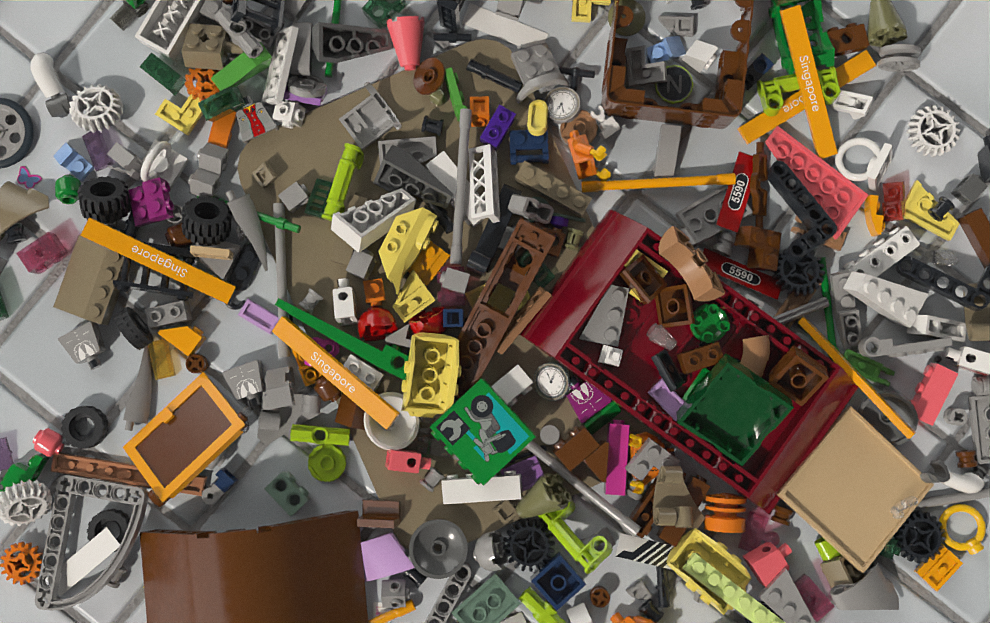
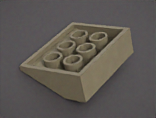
M79 235L53 307L101 325H109L120 291L116 290L117 287H113V280L120 281L124 256Z

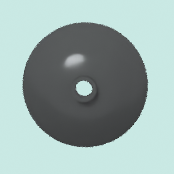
M879 392L882 398L916 431L918 415L911 401L895 392ZM869 397L862 402L858 413L893 446L901 445L909 440L887 416L883 415L884 413Z
M433 519L423 523L415 530L409 543V555L412 564L421 574L429 578L444 579L454 575L461 569L467 558L468 544L466 537L456 524L448 520ZM436 544H440L442 546V549L440 551L435 550L434 547Z

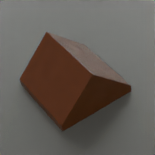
M643 254L619 273L643 304L651 302L668 286Z
M687 284L665 287L655 297L660 328L695 324L690 289Z
M342 392L335 422L351 428L365 430V411Z
M601 440L598 442L600 446L583 461L601 482H606L609 442Z

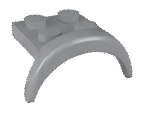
M546 42L511 53V59L524 85L516 98L518 104L531 93L546 86L561 84L568 88L570 87L567 78L561 74Z
M366 82L364 86L371 95L339 118L362 151L395 127L397 131L402 128L400 121L388 104L369 82Z

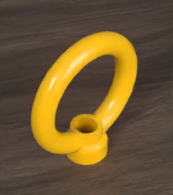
M955 504L948 507L941 514L939 522L942 525L940 528L946 531L941 536L946 538L944 542L949 547L960 551L967 550L970 555L984 549L981 542L985 536L986 525L984 518L978 510L970 505ZM956 512L969 513L977 522L978 528L975 537L967 540L965 543H959L951 539L946 530L949 517Z

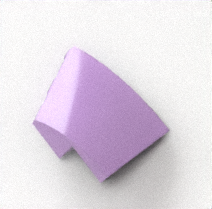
M392 532L361 542L365 582L415 568L404 553L406 550L399 544L398 539Z

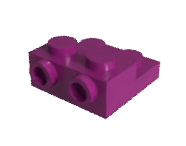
M158 177L142 182V186L129 189L135 226L142 227L174 217V204L169 194L171 189L166 180Z

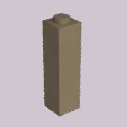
M355 192V194L349 193L344 212L350 207L355 206L357 208L365 205V202L369 201L366 198V194ZM337 235L330 260L348 266L355 249Z

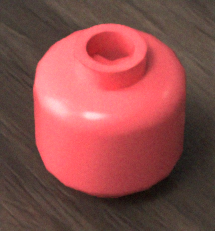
M49 428L39 430L32 442L36 451L48 457L53 456L55 453L59 454L65 445L62 443L63 436Z

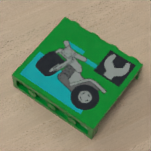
M481 378L430 426L433 430L431 434L438 441L442 440L446 446L444 448L450 455L455 454L459 459L457 461L464 470L468 469L473 474L471 478L478 485L481 483L483 486L537 437L484 378Z

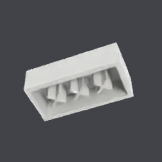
M156 0L136 33L135 38L147 47L175 61L182 49L189 23H197L201 16L199 11L205 0Z

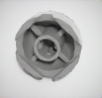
M499 531L483 534L477 540L473 550L475 561L488 571L505 569L504 564L508 563V557L504 555L507 549H503V545L506 543H501L499 537H502Z

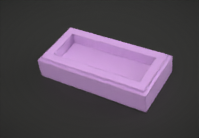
M247 299L238 314L272 335V330L278 323L277 315L250 299Z
M661 379L647 393L674 421H677L676 412L684 404V401L675 391L670 392L664 380Z

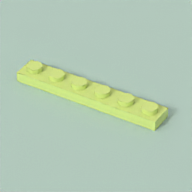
M692 553L682 567L684 571L752 623H785L696 553Z

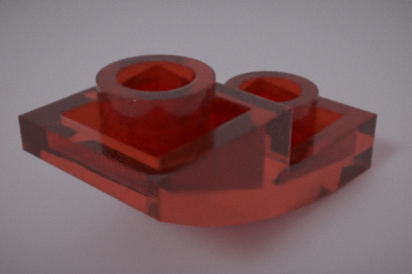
M904 181L883 183V221L904 220Z

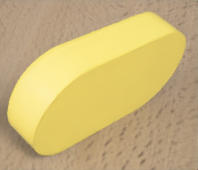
M534 100L529 105L527 126L530 134L540 136L547 130L548 105L543 100Z

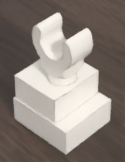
M598 106L600 115H595L593 111L590 112V115L600 123L598 127L602 132L598 135L604 140L621 128L613 116L606 119L603 107Z
M602 345L598 362L619 367L623 350Z

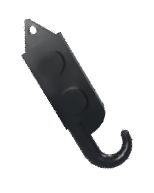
M251 242L248 245H244L230 277L229 283L235 285V290L237 291L247 290L260 262ZM230 298L226 306L232 310H238L244 306L246 301L243 300L240 304L235 305L231 302Z

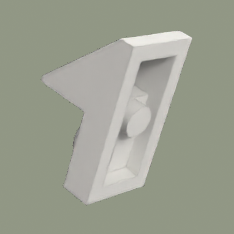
M840 90L839 96L830 107L833 110L850 113L852 118L856 120L867 115L874 98Z

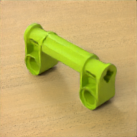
M834 66L824 70L817 69L825 105L833 104L840 94ZM796 73L774 77L773 80L757 81V92L761 100L763 112L767 116H776L783 106L781 93L800 90ZM826 91L831 92L833 96H828ZM769 103H775L777 108L771 107Z
M349 143L344 145L345 149L339 161L326 201L327 205L324 214L321 217L332 221L334 213H344V201L354 170H360L363 164L364 153L361 148Z
M573 500L562 510L539 515V519L545 521L548 529L574 560L579 561L585 568L586 574L593 572L612 553L611 543L603 536L594 537L585 546L564 520L576 508ZM601 543H605L604 549L598 551V546Z

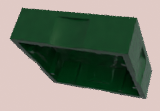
M725 353L676 414L678 424L699 438L712 443L720 452L743 466L760 447L764 438L776 429L794 407L789 397Z

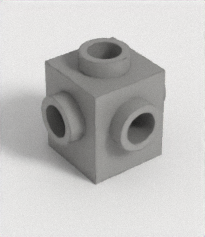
M405 579L382 580V607L394 609L406 607V599H410V587H406Z

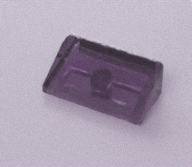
M96 130L95 133L89 131L82 136L96 172L107 168V165H114L112 158L107 154L109 150L99 130Z

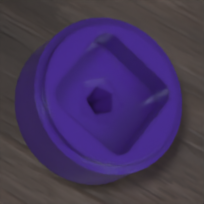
M552 216L550 223L555 228L561 229L564 226L568 227L569 220Z

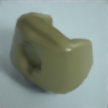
M440 89L431 93L430 101L437 106L443 105L445 100L444 93Z

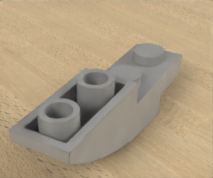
M205 0L199 12L220 25L215 19L218 10L225 7L230 8L232 11V7L219 0ZM242 17L241 20L246 23L247 29L258 42H261L264 47L270 48L276 34L274 36L270 35L271 27L251 17Z
M849 270L829 274L831 305L844 349L856 347L862 340L859 310L855 307L854 296L843 289L851 274Z

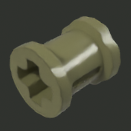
M568 228L567 231L569 233L562 247L579 251L580 248L578 246L581 236H584V232Z

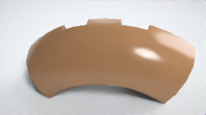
M675 226L670 227L660 240L659 255L667 259L682 275L694 300L710 301L725 294L723 286L716 272L712 273L711 269L706 265L708 259L699 248L695 250L691 243L688 242L690 238Z
M769 335L743 339V356L740 363L760 377L763 376L767 361L769 360Z

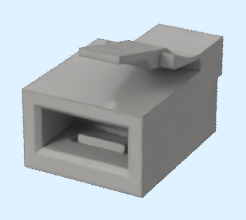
M116 142L107 154L126 171L119 167L114 168L108 165L107 167L120 173L128 174L139 181L144 161L131 150Z

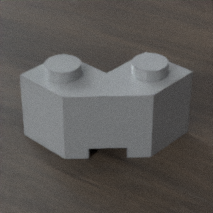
M208 142L203 149H199L197 154L199 167L188 179V185H190L189 193L202 197L211 196L213 198L221 185L219 178L222 171H226L228 165L229 149Z
M293 367L267 370L264 376L266 384V394H264L265 405L269 406V409L296 405L293 386L296 385Z

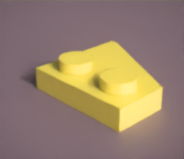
M414 270L410 272L399 296L393 304L394 310L404 323L435 301Z

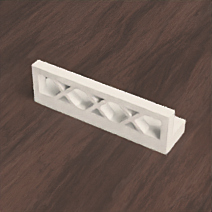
M490 144L470 148L471 218L473 220L489 218L493 223L500 222L497 152ZM483 152L482 159L479 162L475 161L474 154ZM480 168H482L484 170V174L478 180L475 177V174ZM482 185L485 187V192L479 197L476 195V191ZM484 203L486 205V212L477 213L479 205Z

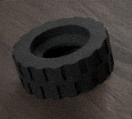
M126 307L114 316L115 324L120 332L137 350L143 349L154 341L149 328L132 308Z
M79 406L71 409L64 416V420H62L61 431L63 432V438L72 447H78V449L97 446L106 438V433L109 429L106 415L94 406ZM81 418H89L94 423V431L87 437L80 436L76 431V423Z
M108 509L97 513L88 523L87 539L91 541L101 532V528L106 522L112 521L120 528V533L116 540L121 544L130 522L129 515L122 510Z

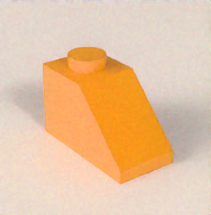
M196 326L159 330L158 332L160 336L187 356L194 355L207 339L202 335L204 332Z

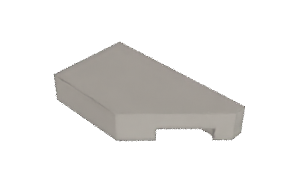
M659 15L658 20L673 36L693 37L694 17Z

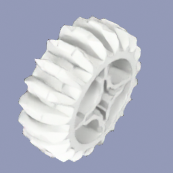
M100 83L97 87L91 84L90 88L84 87L82 92L77 91L78 96H72L73 101L69 102L71 107L69 112L73 122L86 132L91 130L95 133L96 130H99L102 133L104 128L109 130L110 125L116 126V121H121L120 115H123L124 107L120 95L113 88L110 89L107 85L103 87Z
M932 105L930 108L926 106L923 110L916 111V115H913L910 118L912 121L908 123L911 129H908L906 132L911 134L908 140H913L914 142L911 147L917 146L916 152L919 153L923 150V156L930 154L931 157L936 155L942 156L944 152L951 151V148L956 145L955 141L960 138L956 135L960 132V129L956 128L959 122H954L953 120L956 115L950 116V110L944 112L943 106L937 109L936 105ZM924 120V131L921 132V124ZM932 129H934V130H938V129H939V131H937V132H935V133H932V132L927 133V132H929V131L932 130ZM943 131H946V136L942 143V133Z
M30 479L27 482L21 480L19 484L13 483L12 487H6L5 491L0 492V520H3L4 523H9L11 526L14 524L20 526L24 523L26 525L29 522L35 523L36 519H42V515L48 514V510L51 509L52 496L50 489L44 483H39L38 480L32 482Z

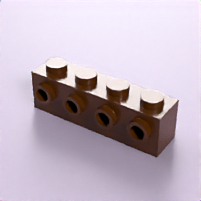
M683 472V479L685 481L686 473ZM656 476L643 495L641 502L639 501L629 516L630 519L641 527L636 535L642 539L650 533L653 527L651 526L654 522L653 500L658 476Z

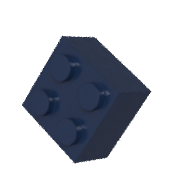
M560 552L556 553L551 560H548L546 566H542L540 570H537L530 576L531 582L556 611L586 585L584 579Z

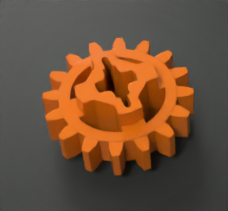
M188 69L189 74L185 75V87L188 94H192L194 100L199 97L200 103L204 99H207V102L210 103L212 98L218 101V95L224 96L211 80V77L220 70Z
M24 541L19 542L18 545L16 543L10 545L11 548L4 550L7 555L0 557L4 560L0 567L5 569L1 574L7 573L6 580L13 579V584H17L19 581L20 585L33 582L34 578H38L40 575L38 571L41 570L40 564L42 559H40V556L43 555V552L38 553L39 547L35 546L32 548L31 542L26 543V545ZM17 551H21L18 555L14 556ZM26 571H31L30 574L23 576Z

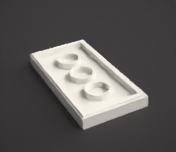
M291 26L281 31L279 30L276 34L261 102L263 105L270 106L283 102L299 29L297 27Z

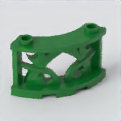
M770 0L771 7H768V14L772 18L776 42L781 56V66L787 70L789 75L793 74L795 69L788 49L785 30L782 28L783 22L780 15V7L791 4L793 7L797 3L808 1V3L801 7L804 20L806 17L810 18V23H805L806 29L813 32L809 36V41L816 43V46H811L815 65L825 64L826 67L834 66L835 48L829 40L827 31L823 32V28H821V23L824 22L821 0Z

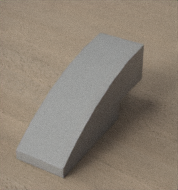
M661 125L653 178H669L674 176L681 126Z

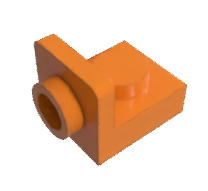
M489 96L470 97V109L472 110L471 127H486L489 123Z
M383 279L363 281L366 297L365 303L370 304L371 307L381 306L382 302L386 301Z

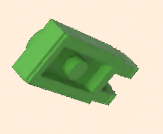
M451 67L445 69L444 79L457 121L460 122V109L468 108L462 104L464 96L457 87V84H459L458 75L456 72L453 73Z
M850 349L845 350L844 358L863 378L887 387L890 386L891 383L888 380L878 376L880 372L894 376L895 371Z

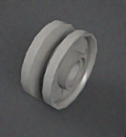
M893 44L881 47L879 49V56L884 59L878 61V67L881 70L891 72L916 70L920 67V60L916 57L921 55V48L911 44Z

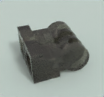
M421 416L420 422L429 423L431 426L439 418ZM419 427V431L425 434H430L433 431L431 428ZM430 436L418 437V441L426 442L428 446H417L416 452L448 458L452 457L444 448L446 445L442 440L438 441L437 439L429 438Z

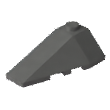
M318 22L312 27V48L319 62L339 63L392 49V39L389 30Z
M393 144L383 158L373 182L388 192L403 188L413 197L422 198L426 203L444 208L448 207L454 195L412 155Z

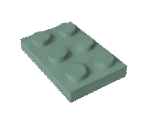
M495 573L451 613L459 623H500L521 603Z

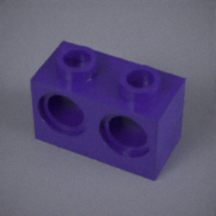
M499 104L480 136V142L485 145L490 144L497 151L514 123L516 114Z

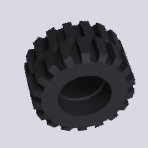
M110 176L92 178L90 181H85L79 187L80 210L82 216L87 218V221L90 217L103 224L115 223V221L122 220L131 211L128 186L119 178H111Z
M198 196V198H192L185 203V206L182 208V232L188 240L191 239V242L199 243V245L207 244V246H212V244H220V241L224 242L230 236L232 212L224 200H219L217 197L212 198L211 196Z

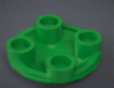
M704 304L693 312L695 324H690L693 335L700 341L714 343L720 340L730 328L726 312L716 304Z

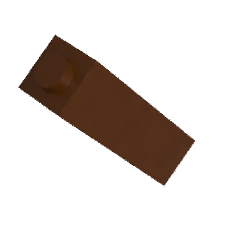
M979 208L957 220L985 269L990 262V222L982 208Z
M697 474L696 477L690 475L685 485L699 508L711 486L706 484L707 480ZM661 526L656 535L676 547L686 528Z

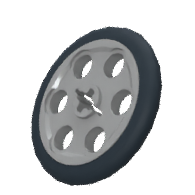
M0 98V131H3L0 133V147L5 146L7 149L6 154L0 156V168H7L22 160L29 152L33 143L34 127L31 117L25 108L13 100ZM11 115H15L17 119L13 125H9L7 121ZM19 133L20 141L13 143L12 136Z

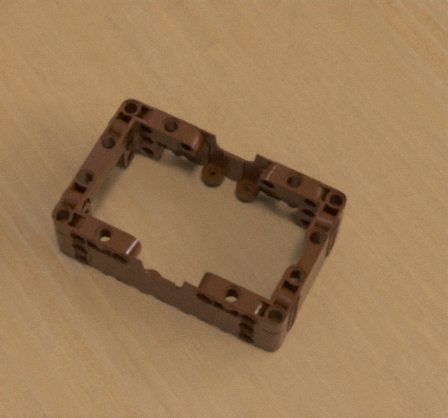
M614 0L602 84L601 106L604 109V114L625 119L681 124L701 128H727L742 111L754 0H734L736 5L740 7V11L743 12L741 19L732 24L730 34L734 40L739 41V44L736 47V51L723 50L720 54L715 98H703L699 104L684 103L679 108L658 105L654 99L644 98L645 91L626 89L624 87L626 72L625 50L628 39L617 38L615 33L616 29L629 26L634 16L629 7L619 5V0ZM625 14L626 18H622L621 15ZM723 78H729V79H727V81L724 83Z

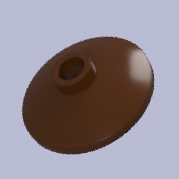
M437 58L424 60L417 67L414 74L413 84L416 91L422 95H430L436 92L445 78L444 64Z

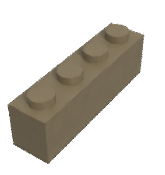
M526 161L523 162L515 176V182L580 218L592 200L591 197Z

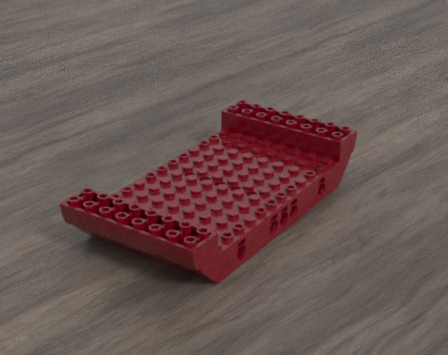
M608 210L549 291L552 296L519 335L575 373L770 515L781 500L776 493L817 447L859 387L842 367L720 280L725 292L723 296L710 301L694 300L691 291L690 295L693 312L704 304H716L726 312L730 328L720 340L716 341L719 342L723 355L726 353L731 357L741 360L743 356V339L769 335V360L762 376L767 382H769L768 373L793 345L825 366L829 378L803 406L792 400L794 408L776 429L764 438L760 447L743 466L720 452L712 443L699 438L678 424L647 393L658 381L663 379L659 375L658 369L651 357L666 348L678 371L682 372L676 354L697 348L701 342L693 335L690 324L660 328L655 298L648 304H643L628 293L618 347L610 346L623 350L619 367L598 362L602 345L605 344L579 339L610 285L629 288L630 291L631 288L619 273L626 268L624 265L636 249L668 271L663 278L668 284L666 287L687 284L678 270L667 259L659 255V244L662 237L648 227L614 210ZM716 364L711 365V366H708V367H705V368H707V369H709V370L711 371V370L715 367ZM702 369L685 374L687 377L685 383L675 390L681 399Z

